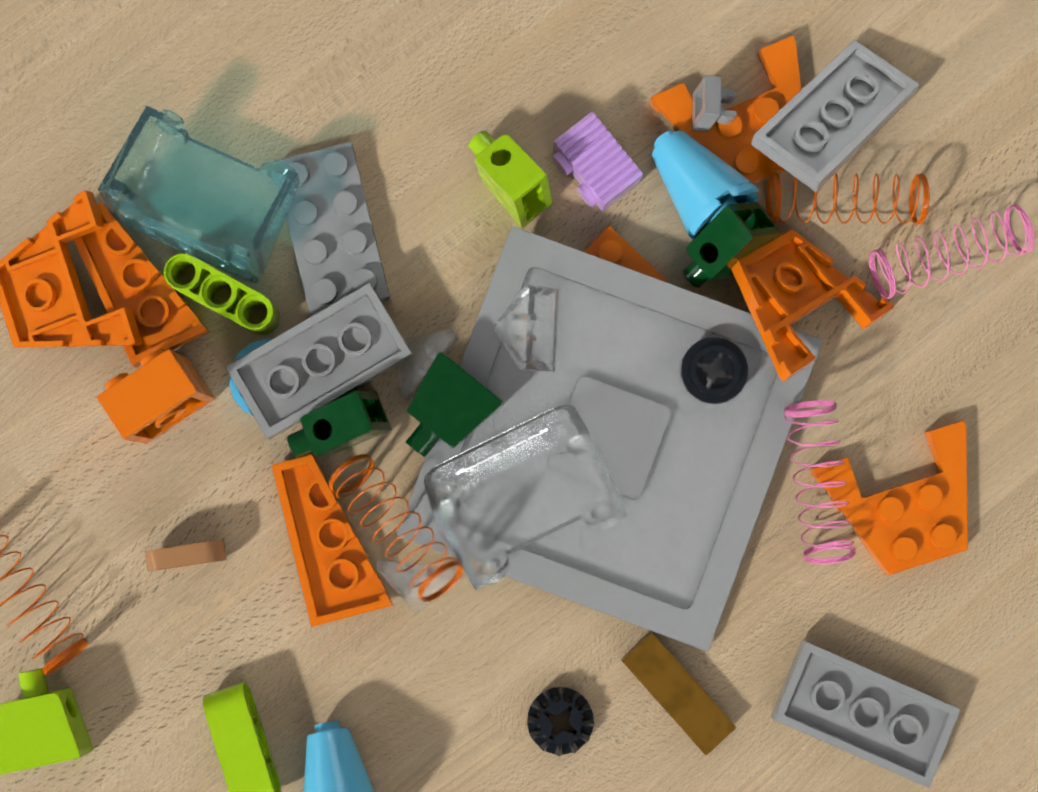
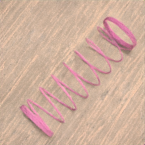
M1015 204L1007 207L1004 214V223L997 212L993 211L991 213L990 221L993 233L1005 251L1003 258L995 261L988 257V240L982 223L979 219L973 218L972 231L979 249L986 256L984 264L980 267L969 263V248L966 236L962 228L955 224L953 226L954 240L961 256L967 262L965 270L961 273H956L950 269L949 251L945 238L940 231L936 230L934 232L935 245L943 263L948 268L945 278L941 280L935 278L930 273V259L926 245L922 238L917 236L915 238L916 250L923 267L928 273V280L922 286L917 285L911 279L908 255L904 246L898 242L896 245L898 259L906 276L909 278L908 288L903 292L896 289L894 273L884 251L880 248L873 250L869 256V267L874 284L879 293L888 299L895 295V291L902 294L906 293L911 282L922 288L927 285L930 276L935 280L943 281L946 279L949 270L954 274L962 275L968 268V264L973 268L980 269L984 267L987 258L992 262L999 263L1003 261L1006 253L1016 257L1029 253L1034 247L1035 238L1031 221L1026 212ZM1012 208L1019 212L1025 230L1023 249L1018 245L1011 229L1010 211ZM994 213L997 214L1003 225L1006 249L1000 243L995 233L992 221ZM975 219L979 222L984 232L986 254L975 235L973 225ZM955 226H958L963 234L967 248V259L958 246ZM936 232L941 235L944 241L948 265L939 251ZM1028 232L1029 245L1027 251H1025ZM1007 236L1019 254L1015 255L1007 251ZM918 238L921 240L926 251L928 269L923 263L918 250ZM899 244L901 245L907 259L909 275L907 274L899 255ZM875 253L878 256L881 270L890 284L889 295L880 283L875 266ZM881 260H882V262H883V264H884V266H885V269H886L888 278H887V276H886V274H885V272H884V269H883V267H882Z
M831 400L800 402L786 406L783 409L786 421L793 424L806 425L789 433L787 439L794 444L805 446L792 453L790 460L798 465L808 466L796 472L792 479L800 485L809 486L801 490L795 499L802 505L810 506V508L805 509L799 514L798 520L802 524L811 526V528L802 533L800 539L803 543L813 546L803 553V559L812 564H834L853 558L856 552L852 545L855 542L840 540L813 545L805 542L803 535L814 528H839L849 526L852 522L841 520L811 525L802 522L800 516L805 511L815 507H842L848 505L849 502L831 501L810 505L800 502L797 497L803 491L813 487H836L845 485L847 482L830 481L809 485L796 481L795 475L811 467L837 466L844 462L829 461L814 465L803 464L793 461L792 456L812 446L840 444L841 441L804 444L791 441L789 437L794 432L806 427L835 424L839 421L799 423L790 421L786 417H810L830 413L837 408L836 402ZM828 406L814 410L795 411L807 407ZM831 483H841V484H835V485H825V484H831ZM831 503H845L841 505L822 506ZM841 522L848 523V524L839 525V526H823V525L832 524V523H841ZM840 542H851V544H842ZM830 549L852 551L846 555L832 558H811L807 556L817 551Z

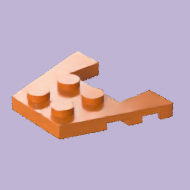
M793 35L760 49L758 57L774 89L726 109L736 111V117L730 124L715 122L708 132L692 130L693 100L685 83L651 96L650 103L658 113L661 112L673 125L672 128L675 132L679 130L684 131L754 184L768 179L772 172L778 174L786 171L752 146L751 143L754 134L801 91L796 40Z
M85 190L77 194L73 198L75 202L62 213L56 212L46 221L47 226L33 238L27 237L0 260V307L14 348L137 346L143 344L131 308L123 307L95 319L91 318L67 242L104 228L92 192Z
M793 229L739 259L731 269L778 376L783 382L809 366L816 359L790 327L792 324L834 298H837L863 330L884 317L894 308L893 304L886 298L882 297L880 300H877L865 291L866 283L854 275L848 278L832 266L834 260Z
M964 420L925 432L938 473L884 491L861 497L848 457L836 460L843 461L844 463L841 465L810 469L811 475L817 483L830 481L847 482L845 485L823 488L830 496L831 501L849 502L848 505L836 508L842 512L847 521L852 522L850 525L855 530L854 533L885 574L892 575L968 550L967 442ZM831 483V484H825V485H835V484H841V483ZM833 503V504H834V505H841V504H845V503Z

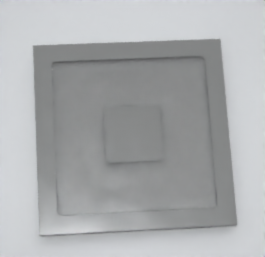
M511 226L460 363V367L503 400L504 404L457 447L452 448L439 439L425 457L409 501L408 512H417L421 516L420 527H430L434 531L433 542H443L446 545V554L708 652L792 423L785 420L783 409L791 404L800 403L815 360L809 366L783 382L778 376L751 313ZM793 329L813 355L817 357L823 340ZM709 337L727 339L736 344L746 357L748 364L746 384L742 391L730 401L720 404L704 403L693 397L686 390L680 376L682 358L693 344ZM721 354L718 355L717 359H714L712 364H697L703 371L708 373L706 387H709L710 383H713V380L717 377H727L729 379L731 377L719 368ZM786 417L790 421L794 420V417ZM413 513L407 514L399 527L397 536L418 528L420 523L419 517ZM421 528L412 541L421 545L428 544L432 540V532L429 529ZM417 530L404 535L402 538L410 540ZM435 543L430 547L445 553V547L442 544Z

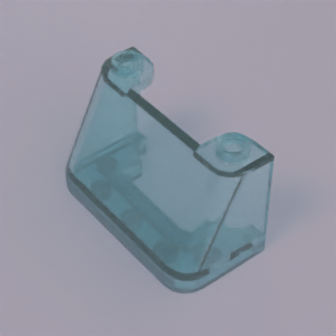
M146 106L98 188L110 213L120 223L139 233L243 280L258 283L266 269L299 186L298 173H296L292 166L281 160H274L273 163L263 162L260 169L190 138L186 128L183 126L184 120L176 113L167 109H162L160 112Z

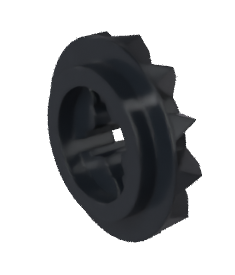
M709 337L696 342L687 350L682 358L680 376L687 392L704 403L720 404L732 400L742 391L748 377V364L744 353L736 344L724 338ZM721 354L719 368L731 377L730 379L727 377H717L713 380V383H710L709 387H706L708 373L703 371L697 364H712L714 359H717L718 355Z
M554 687L539 694L532 702L528 711L527 725L530 737L542 751L561 756L576 753L589 741L594 726V718L588 701L579 692L566 687ZM571 706L568 722L575 729V732L570 729L561 728L558 733L555 732L553 737L550 736L554 724L545 712L561 715L563 711H566Z

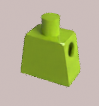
M483 130L471 139L468 147L476 155L474 161L481 180L521 228H524L553 204L546 173L508 134H503L497 140H494L486 130Z
M42 668L18 673L22 697L0 704V775L78 759L93 751L92 743L73 690L68 687L48 691L46 675L41 672Z

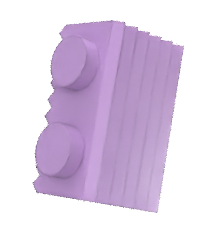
M593 112L589 113L553 141L552 150L555 153L552 156L553 162L565 176L571 173L580 184L577 187V191L590 207L596 204L602 212L605 211L641 181L642 171L638 169L626 151L622 149L621 145L617 143L616 139L612 137L611 133L607 131L606 127Z

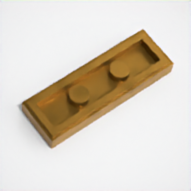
M652 632L620 659L705 756L737 728Z

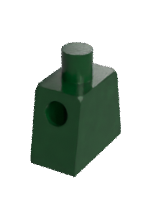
M757 201L726 205L687 246V253L693 261L683 270V274L697 288H700L709 279L716 280L732 276L733 272L731 269L739 259L773 241L782 231Z
M439 352L407 409V412L418 420L420 424L407 439L406 443L423 457L428 455L439 439L443 440L450 447L455 448L504 404V401L446 355Z
M355 391L301 416L300 422L303 429L288 435L287 441L292 453L297 458L311 452L315 456H329L392 430V427L378 393Z

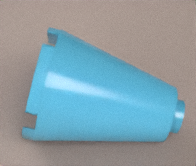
M669 130L660 135L654 142L655 149L652 152V159L685 230L692 240L726 205L757 201L758 196L755 192H759L753 182L684 131L673 132Z
M339 721L315 725V733L307 736L303 792H375L350 729L348 727L340 728Z

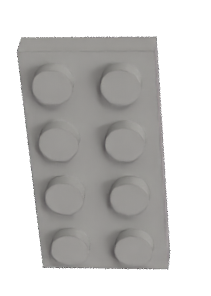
M854 40L754 134L751 145L814 192H817L916 94L920 84Z
M349 142L273 161L310 317L368 283L372 285L381 302L391 300L352 143Z
M368 283L225 368L265 437L270 440L299 423L301 416L347 395L413 355L372 285Z
M802 640L771 718L930 788L961 709Z

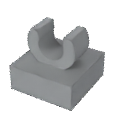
M705 75L693 92L692 130L708 132L715 122L730 124L736 117V111L726 110L721 105V103L731 104L737 97V92L732 89L721 90V77Z

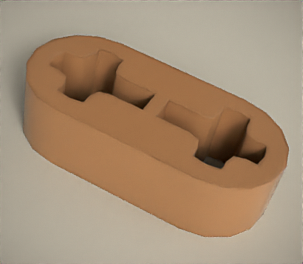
M224 539L145 551L147 572L227 560Z

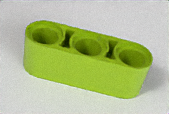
M185 253L176 254L166 262L164 278L172 288L182 295L254 334L267 335L277 328L280 321V312L276 305L263 294ZM193 266L195 268L194 279L188 284L181 285L179 282L180 272L186 267ZM230 286V299L223 304H216L214 295L218 288ZM258 305H265L267 307L265 320L259 324H251L249 320L251 310Z
M242 682L204 695L203 709L229 792H282L274 761L248 684Z

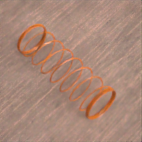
M772 172L767 185V214L775 224L778 220L784 224L788 222L794 205L797 217L803 224L811 218L814 207L818 219L823 224L830 220L834 209L839 221L843 224L850 221L854 210L857 218L863 224L871 220L874 211L882 224L890 222L894 213H896L900 223L904 225L911 220L914 224H922L927 217L930 192L927 177L924 174H916L912 180L909 193L910 219L907 222L900 220L896 210L900 179L896 173L892 188L894 210L887 222L881 221L876 209L879 194V175L876 173L873 179L874 209L868 221L863 222L859 218L856 208L859 190V177L856 173L853 179L854 207L849 219L843 222L838 215L836 207L838 175L835 173L833 179L834 205L827 221L823 222L819 217L816 206L817 192L814 191V202L810 216L805 222L801 220L796 204L798 179L794 177L793 204L790 215L784 222L780 218L782 203L780 175ZM877 176V194L875 200V179ZM896 176H897L898 189H897V198H896V203H895L894 188H895V179H896ZM857 178V189L855 198V179ZM921 178L923 184V208L921 216L917 220L915 211L919 201ZM917 183H918V194H917V200H916V205H915V193H916V187H917ZM773 192H774V203H775L774 216H773V209H772V195H773Z
M360 454L348 459L332 474L329 481L330 490L336 494L337 498H345L363 485L372 469L379 470L383 475L382 483L372 485L360 492L349 504L348 511L354 513L362 510L375 499L383 484L392 485L395 488V496L371 508L361 519L360 526L364 528L373 525L389 511L395 499H404L407 502V511L392 517L381 525L374 533L372 541L380 542L388 538L402 524L407 514H416L420 520L418 528L407 531L396 538L386 549L385 556L392 557L401 552L414 539L419 529H429L432 532L431 542L407 555L398 565L397 571L401 573L409 570L424 557L432 544H442L445 547L443 559H439L422 569L412 579L410 587L420 586L418 597L423 602L432 601L446 593L461 577L463 565L456 558H445L447 553L446 545L443 542H433L434 531L430 527H420L421 516L417 512H408L409 502L406 498L396 497V486L393 483L384 482V472L379 468H373L374 460L368 454ZM370 459L367 469H363L347 478L338 490L333 489L336 478L344 469L358 460ZM365 471L354 483L340 489L349 479ZM377 485H381L376 495L367 504L356 511L350 510L352 503L362 493ZM351 490H353L351 493H349V494H347V495H345V496H342V497L338 496V494H344V493H347V492H350ZM393 499L389 508L382 516L369 525H362L364 518L374 508ZM405 514L402 521L391 533L380 540H374L375 535L384 525ZM417 530L404 547L392 555H386L389 548L398 539ZM428 546L425 553L414 564L405 570H399L402 563L410 555ZM446 559H454V560H455V561H450V562H448V563H445V564H443V565L441 566V564L443 563V561L446 560ZM440 562L438 567L423 582L412 586L413 581L424 570ZM453 566H458L456 574L444 587L434 594L422 597L427 586L439 574Z
M0 535V537L7 538V542L5 543L4 547L0 550V553L5 549L6 545L8 544L9 537L7 535ZM13 551L2 554L0 558L11 553H18L19 558L12 568L0 578V581L22 570L30 569L32 573L14 594L0 603V607L11 598L28 589L44 586L43 592L35 602L18 617L9 622L7 626L40 606L51 602L57 603L51 614L31 633L21 639L19 643L57 621L69 619L68 624L60 634L33 656L32 659L71 637L82 635L79 641L63 650L42 668L41 672L44 675H48L77 656L88 646L89 642L87 638H83L84 634L77 633L51 645L67 629L71 618L62 617L42 626L57 609L58 601H47L30 609L42 597L46 590V585L37 584L20 591L31 579L34 569L28 567L10 573L21 559V553Z

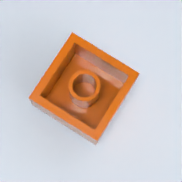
M158 349L148 354L140 361L142 367L129 375L125 372L113 377L104 385L106 390L96 396L122 438L148 444L215 399L190 359L170 349L166 351Z

